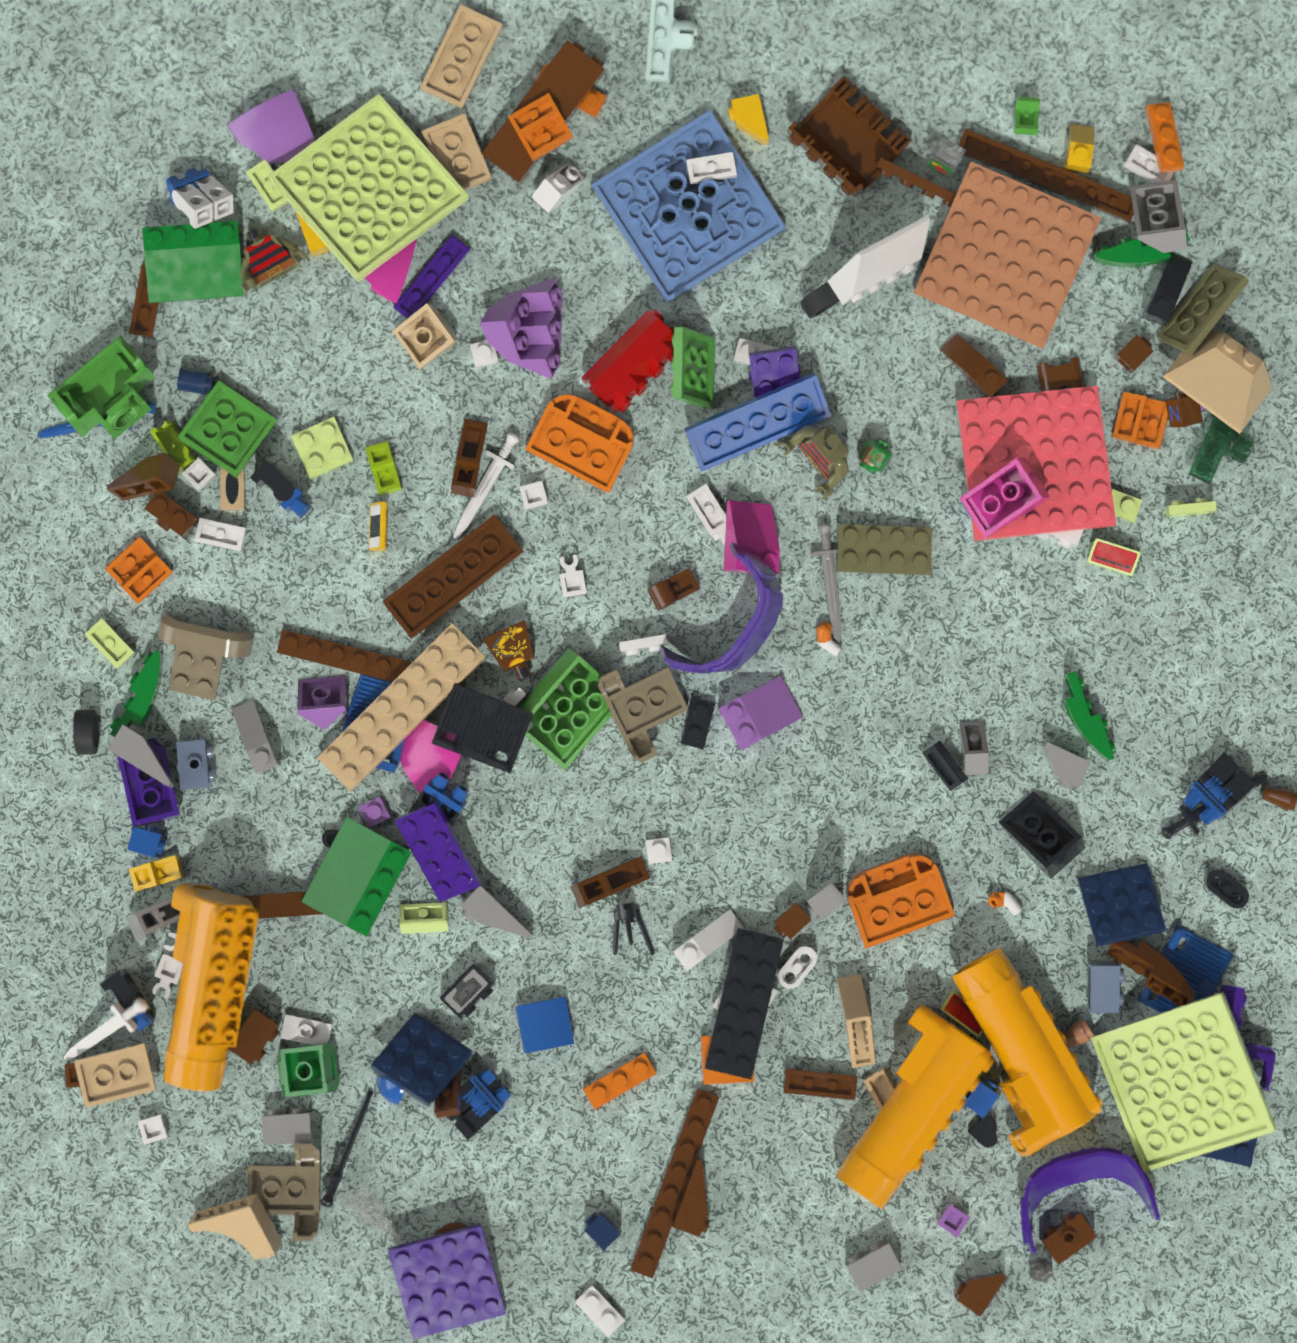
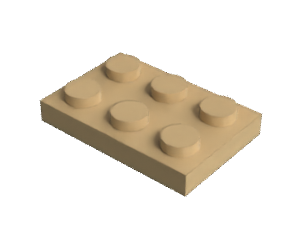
M465 113L422 130L429 151L464 191L492 180Z
M146 1043L74 1061L85 1108L157 1090Z

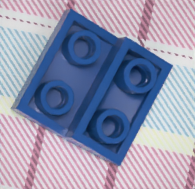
M566 997L515 1006L524 1054L574 1044Z

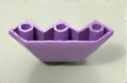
M556 278L510 293L490 307L480 322L487 342L508 362L547 378L554 376L561 363L563 298L562 290L558 287Z

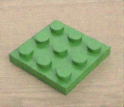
M674 327V335L672 337L674 358L672 360L673 382L671 385L673 399L702 408H714L715 338L685 327Z
M218 380L178 435V439L237 479L276 425L277 419Z

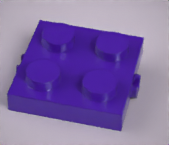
M795 346L748 353L751 370L748 371L749 380L752 381L754 398L800 379L799 374H801Z

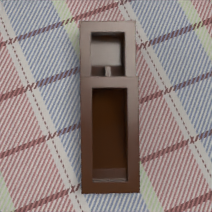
M464 420L451 484V494L474 498L488 423Z
M638 857L570 887L579 908H582L648 880L650 876L642 857Z

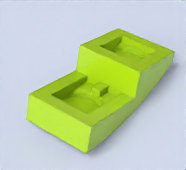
M388 441L365 447L379 496L402 490Z

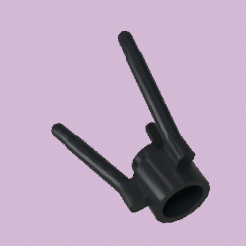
M635 903L617 905V912L613 913L615 920L613 955H617L620 920L621 924L626 925L629 945H633L631 923L635 922V918L650 954L654 955L655 951L642 921L640 909L635 908Z

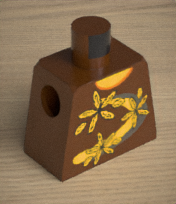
M524 620L483 638L504 672L514 669L518 681L531 676L526 663L535 658Z

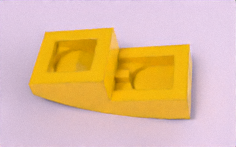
M173 855L129 869L135 892L185 877L179 855Z

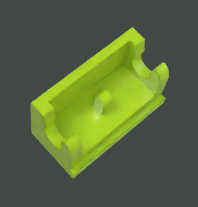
M167 420L161 427H154L150 430L162 451L170 455L172 459L181 465L179 473L188 468L197 459L191 448L178 439L180 431L173 421Z

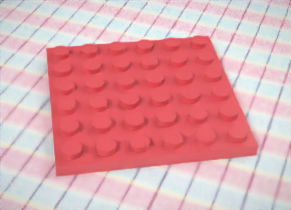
M1098 386L957 400L956 406L967 492L1014 459L1025 458L1050 496L1049 499L1032 511L987 538L983 536L971 517L974 541L1116 526Z

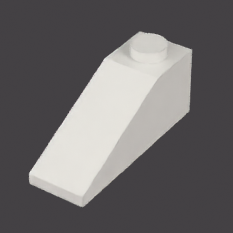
M729 909L676 948L673 953L688 971L734 937L737 928L744 929V927L731 909Z

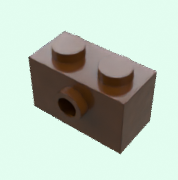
M162 492L155 493L144 508L158 519L157 525L167 532L169 529H172L185 540L199 522L196 517Z
M255 1008L238 1032L236 1047H228V1050L250 1065H253L255 1061L259 1063L267 1052L263 1049L267 1042L273 1043L280 1031L277 1029L279 1024Z
M1073 1211L1068 1212L1061 1218L1062 1223L1056 1227L1051 1225L1041 1233L1043 1237L1039 1240L1058 1265L1098 1237L1078 1211L1075 1213Z

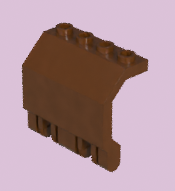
M843 76L798 124L794 121L789 126L787 134L789 135L788 139L796 147L800 145L806 151L805 155L811 162H818L823 167L822 171L831 180L835 178L840 183L839 187L846 195L850 196L852 194L856 198L881 175L879 173L880 168L876 167L879 159L883 158L893 163L913 140L904 133L891 146L903 130L900 127L895 129L886 140L881 133L890 126L892 120L889 117L874 130L885 118L886 114L872 101L857 114L868 102L869 98L865 95L853 107L850 106L847 101L857 92L858 88L855 85L840 98L852 84L846 76Z

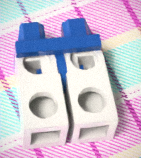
M193 167L188 169L185 177L181 179L176 176L166 179V188L170 192V202L190 218V224L194 229L213 222V219L218 220L233 213V194L213 176H210L207 169L198 171Z

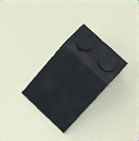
M1034 791L999 821L1001 827L1050 879L1086 848L1082 837Z

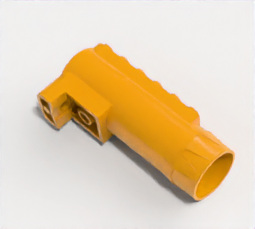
M183 883L175 888L171 906L180 911L172 958L183 964L172 1029L166 1049L163 1079L173 1086L184 1089L215 1091L222 1087L228 1060V1047H236L258 912L253 907L252 902L245 897L225 893L209 884Z
M1002 947L972 961L952 975L965 1000V1004L973 1013L1009 1078L1000 1082L999 1086L1022 1124L1021 1127L1007 1135L1012 1146L1020 1156H1030L1052 1141L1083 1126L1101 1112L1100 1106L1103 1104L1100 1097L1090 1089L1089 1078L1078 1068V1059L1075 1054L1067 1049L1065 1045L1066 1039L1063 1033L1055 1028L1051 1012L1048 1009H1044L1040 1002L1042 1000L1040 993L1036 988H1032L1031 985L1024 986L1019 972L1013 967Z
M922 1003L908 1024L923 1034V1036L896 1073L902 1080L858 1142L850 1149L849 1155L835 1173L838 1179L882 1210L897 1188L901 1187L907 1174L912 1169L917 1172L924 1162L922 1155L926 1149L930 1152L938 1142V1139L935 1137L940 1129L943 1132L946 1131L953 1121L949 1118L954 1110L960 1111L967 1101L963 1098L968 1090L970 1092L974 1091L981 1081L977 1078L981 1071L987 1072L994 1062L991 1059L993 1053Z

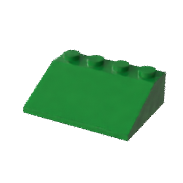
M237 221L208 223L196 229L191 224L142 228L149 303L244 296L240 276L242 267Z
M346 817L301 902L367 937L412 852Z

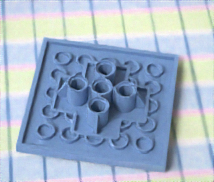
M711 110L591 184V187L666 304L786 230V226ZM733 152L737 177L716 181L706 179L701 183L690 185L686 160ZM673 180H679L683 186L678 190H674L669 184ZM706 187H711L715 190V194L707 197L702 193V190ZM685 200H692L695 203V207L693 209H685L682 203ZM666 212H671L675 215V219L671 222H666L662 216ZM703 219L708 223V226L705 229H699L695 226V222Z

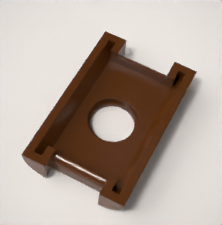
M1070 358L1069 364L1048 367V363L1037 365L1036 370L1041 392L1058 390L1062 386H1070L1071 388L1085 387L1080 358Z

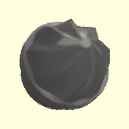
M1038 1258L1030 1266L1029 1275L1035 1281L1047 1282L1049 1281L1048 1278L1054 1276L1047 1258L1042 1260Z

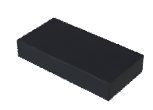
M940 740L922 753L950 791L968 779Z

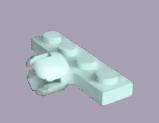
M651 0L646 81L670 82L673 51L676 49H693L696 46L697 40H694V36H697V27L693 21H679L675 19L676 0Z

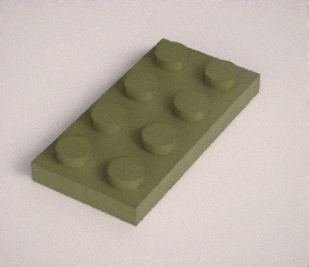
M1213 263L1156 337L1160 342L1192 355L1248 284V279L1244 275Z
M837 525L836 572L931 575L932 528Z

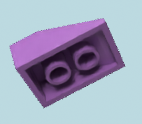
M781 676L718 708L740 751L803 718Z

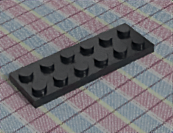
M737 928L705 1069L752 1080L784 939Z

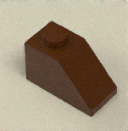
M1002 1272L969 1277L965 1282L961 1280L954 1290V1293H956L954 1298L981 1317L1007 1279V1276Z

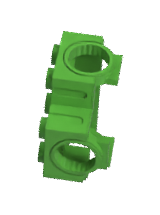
M120 335L47 396L82 438L93 427L95 428L101 423L110 435L116 439L151 410L138 392L156 377Z

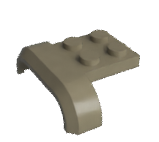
M168 611L160 618L157 635L160 640L176 646L168 690L215 700L224 657L243 658L249 656L252 652L254 635L249 629L243 632H230L177 620Z
M668 666L626 687L617 669L600 676L598 687L633 759L644 762L658 755L646 730L689 710Z
M294 1143L296 1165H248L247 1196L257 1194L267 1214L295 1215L292 1241H311L318 1234L320 1152L313 1143Z

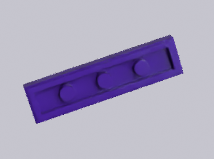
M451 235L393 306V309L406 319L412 316L431 300L470 252V248Z

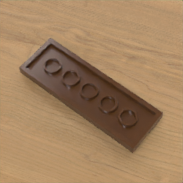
M494 514L382 602L408 636L413 639L519 557L524 551Z

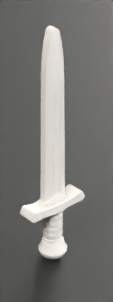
M507 434L506 443H504L499 455L486 451L485 455L493 458V461L476 489L474 498L472 497L456 527L454 539H459L466 531L504 466H508L511 470L515 469V466L507 462L506 458L513 446L519 442L517 434Z
M136 999L135 1003L126 1010L118 1002H115L111 1006V1010L116 1015L76 1043L65 1054L64 1059L68 1060L80 1055L123 1025L127 1027L129 1032H133L137 1025L131 1018L140 1012L146 1011L147 1003L145 1000Z

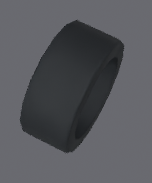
M827 282L803 298L800 305L811 319L827 311L840 300Z
M83 709L74 712L73 739L77 755H94L98 752L99 727L95 709Z

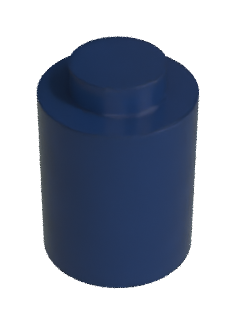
M181 367L178 374L177 390L206 395L208 390L211 391L213 388L214 377L210 376L209 371Z

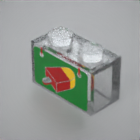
M941 136L938 142L933 141L925 156L928 160L925 167L950 180L966 150Z

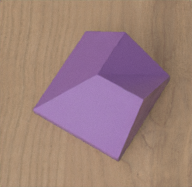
M346 676L298 680V715L325 730L342 713H348Z

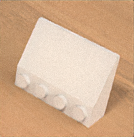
M928 215L858 252L827 281L842 305L850 301L854 304L865 297L864 293L869 291L870 294H873L882 288L881 284L884 282L889 285L899 278V274L903 273L905 276L916 269L915 264L922 259L930 223Z

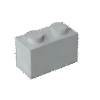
M293 1108L291 1113L283 1114L282 1109L267 1110L268 1114L262 1116L263 1145L307 1143L313 1141L312 1112H306V1108Z
M882 1240L877 1241L869 1246L870 1251L864 1254L857 1252L848 1257L849 1262L845 1264L860 1292L902 1270L888 1241L884 1243Z

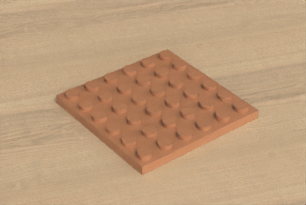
M970 161L913 293L1044 349L1101 217Z

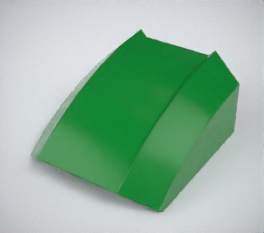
M332 1043L279 1049L277 1061L280 1086L284 1097L337 1091L340 1079L336 1059L337 1051Z

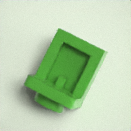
M1017 97L1014 109V134H1038L1039 98Z

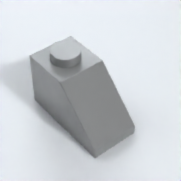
M983 721L959 722L961 756L965 775L988 774L989 750Z
M1045 742L1043 750L1054 779L1059 780L1058 785L1068 790H1072L1073 787L1079 788L1090 765V761L1049 742Z

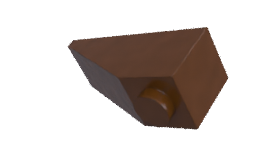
M957 333L940 349L946 358L984 397H993L1008 382L991 362Z
M166 453L147 457L108 484L107 490L122 501L173 490L181 465Z
M697 1157L672 1227L700 1237L701 1232L706 1233L710 1219H707L708 1211L702 1159Z

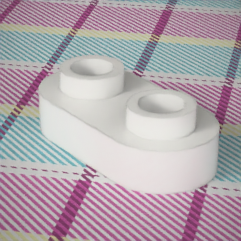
M807 946L799 947L779 970V983L787 989L799 986L816 965V952ZM802 954L809 955L808 962H801L800 957ZM792 972L794 979L787 981L785 979L786 973Z

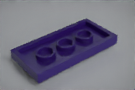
M438 800L397 817L395 823L440 903L482 884L481 878Z

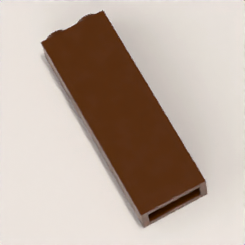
M567 40L512 114L549 93L567 124L606 73V70L603 68L604 63L594 55L591 58L584 53L586 49L578 42L574 41L572 44ZM509 118L481 153L520 185L541 159V157L535 161L531 159Z

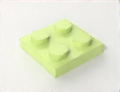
M335 417L291 435L310 480L354 461Z

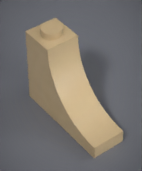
M861 975L837 978L852 1068L874 1065L875 1054L871 1017Z
M257 1194L197 1211L188 1223L192 1233L212 1231L233 1238L245 1247L254 1260L271 1258L277 1253V1249L282 1242Z

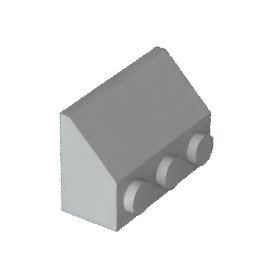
M1177 180L1130 187L1138 240L1162 253L1187 250L1186 229Z

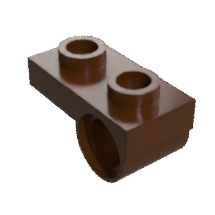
M688 568L669 579L653 585L647 592L657 611H660L695 593L700 588Z

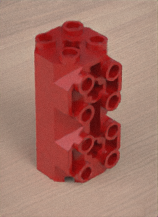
M655 309L652 312L647 310L581 377L584 384L588 382L591 385L589 387L591 392L608 408L613 405L612 411L615 413L617 411L624 413L631 406L632 398L636 394L638 396L642 395L649 387L648 379L653 377L656 380L665 371V364L668 361L672 363L674 358V347L672 344L674 327H668L663 322L664 317Z

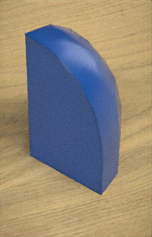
M376 1075V1086L380 1094L386 1101L398 1105L405 1091L384 1077Z

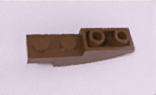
M1127 941L1112 943L1108 949L1107 955L1116 962L1133 969L1135 973L1147 977L1148 979L1144 986L1150 988L1152 992L1169 999L1176 1006L1190 1004L1195 996L1182 974L1163 955L1141 941L1137 948Z

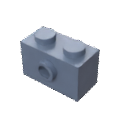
M205 739L176 742L180 790L212 788L211 782H215L214 768H210L209 761L210 758H213L212 744H208V740Z
M1088 961L1087 1008L1090 1013H1119V1006H1123L1124 995L1123 991H1120V982H1124V969L1120 968L1118 962Z

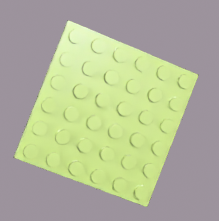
M380 94L268 175L269 181L357 282H360L469 200V195Z
M1223 992L1091 1037L1144 1172L1277 1130Z

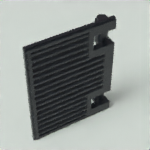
M454 683L432 744L511 774L533 713ZM446 731L456 735L454 741L444 738ZM498 751L508 754L506 761L496 758Z

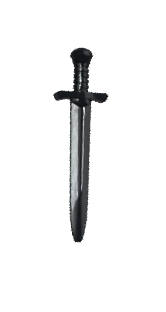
M1267 774L1252 778L1257 784L1255 788L1268 778ZM1202 805L1187 813L1185 806H1180L1179 810L1184 819L1172 824V826L1162 827V836L1169 840L1175 833L1187 826L1190 827L1195 836L1198 835L1200 831L1195 824L1201 821L1199 815L1206 808Z
M368 1091L337 1169L331 1175L332 1180L328 1185V1190L325 1196L320 1199L321 1205L326 1208L334 1205L335 1192L343 1179V1170L366 1115L373 1091Z

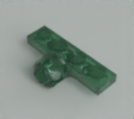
M1214 415L1188 475L1210 484L1222 457H1229L1239 463H1243L1249 457L1251 447H1254V438L1243 432L1239 434Z

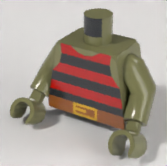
M255 228L246 234L251 245L244 249L245 255L241 258L242 268L240 276L242 289L246 296H248L247 291L251 288L258 292V289L298 267L301 268V260L307 259L309 262L310 258L293 242L283 237L275 238L273 234L264 238L260 230Z
M806 425L793 434L792 439L787 437L782 440L777 448L781 445L786 446L788 450L783 454L786 456L795 448V444L798 445L799 449L828 481L815 489V493L821 490L824 491V497L821 498L823 500L833 494V486L836 487L848 473L847 456L849 450L830 427L820 428L814 425Z

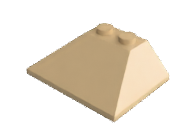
M1209 332L1192 355L1181 351L1163 376V378L1239 434L1272 388L1264 361L1223 332Z

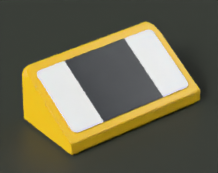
M386 502L372 503L370 505L369 550L386 551L388 504Z

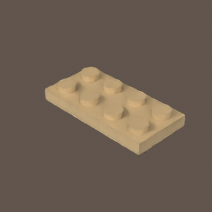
M460 4L420 86V90L463 110L503 28V24Z

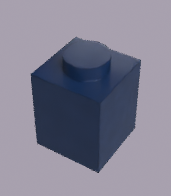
M602 1211L598 1215L595 1212L592 1213L584 1221L586 1224L584 1231L603 1251L621 1235V1231Z

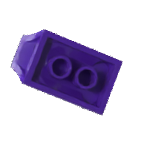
M155 738L148 739L147 741L173 782L165 746L157 742ZM117 756L132 826L149 825L181 816L180 805L174 786L171 789Z

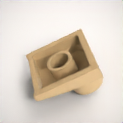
M426 303L392 331L417 364L419 370L444 351L451 349L457 342L454 331L431 303Z

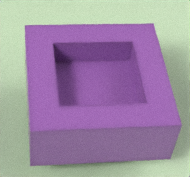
M381 797L359 807L369 829L391 818Z
M949 1203L936 1224L955 1237H958L970 1217Z

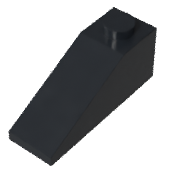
M1172 253L1142 316L1163 327L1169 321L1193 264Z

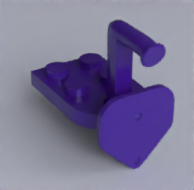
M1221 985L1220 993H1224L1237 1029L1240 1031L1242 1028L1241 1011L1247 1000L1245 988ZM1243 1043L1249 1058L1264 1061L1259 1085L1262 1089L1270 1091L1269 1086L1272 1081L1276 1059L1275 1051L1268 1047Z

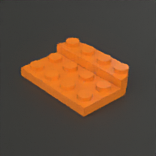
M565 394L549 402L525 450L610 493L633 449L634 431L622 418L577 395Z
M910 853L863 870L847 882L846 898L865 949L955 916L939 869L924 854Z

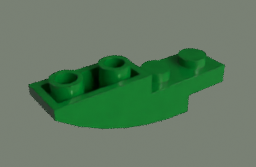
M1186 232V241L1188 243L1190 241V238L1188 233ZM1132 237L1120 240L1117 246L1110 247V244L1097 248V252L1092 256L1093 262L1103 265L1130 268L1166 262L1170 259L1171 255L1170 252L1162 253L1145 243L1142 246L1138 238L1133 240Z
M158 650L147 654L143 660L145 666L141 672L137 671L130 679L129 683L131 686L129 690L134 692L136 696L134 698L131 696L123 707L126 710L121 718L117 716L112 722L110 735L113 737L117 735L122 725L129 728L135 722L142 726L150 714L162 679L163 654Z
M1076 671L1065 674L1064 677L1071 698L1062 701L1072 724L1084 741L1106 761L1115 759L1113 754L1116 753V748L1113 741L1108 740L1106 731H1109V727L1105 717L1101 718L1100 713L1093 716L1090 715L1092 706L1089 698L1084 697L1082 689L1085 688L1082 676H1077Z

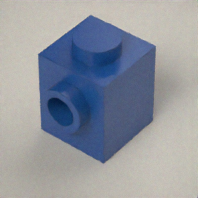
M145 825V829L133 827L127 850L158 858V855L164 852L166 840H163V834L158 833L159 828Z
M982 1076L974 1091L970 1092L966 1097L967 1101L964 1105L984 1118L999 1098L1002 1090L999 1089L1000 1086L996 1081L991 1078L985 1079Z

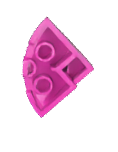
M417 239L365 277L371 284V289L391 302H398Z
M425 720L406 737L400 759L405 774L419 793L440 772L449 776L451 781L462 757L458 753L432 744L438 726ZM446 731L444 738L454 741L456 735Z

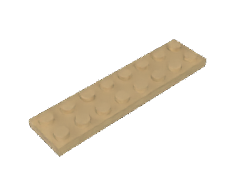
M452 623L317 758L352 792L451 693L454 683L459 685L486 656Z

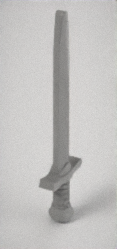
M824 522L817 527L821 535L823 550L812 552L810 555L812 558L821 556L829 621L832 626L831 631L834 641L840 643L841 617L834 559L836 550H832L829 534L831 525Z

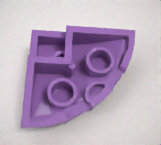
M293 89L259 104L228 124L231 133L244 148H250L258 153L259 158L275 164L278 161H289L315 141Z

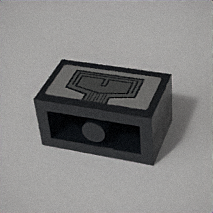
M472 964L439 999L459 1018L463 1015L468 1017L477 1008L474 1004L480 998L485 1000L494 991L491 988L494 983L475 964Z

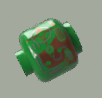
M879 437L876 441L873 439L866 440L858 453L859 465L873 474L883 472L893 456L892 451L888 449L890 444Z

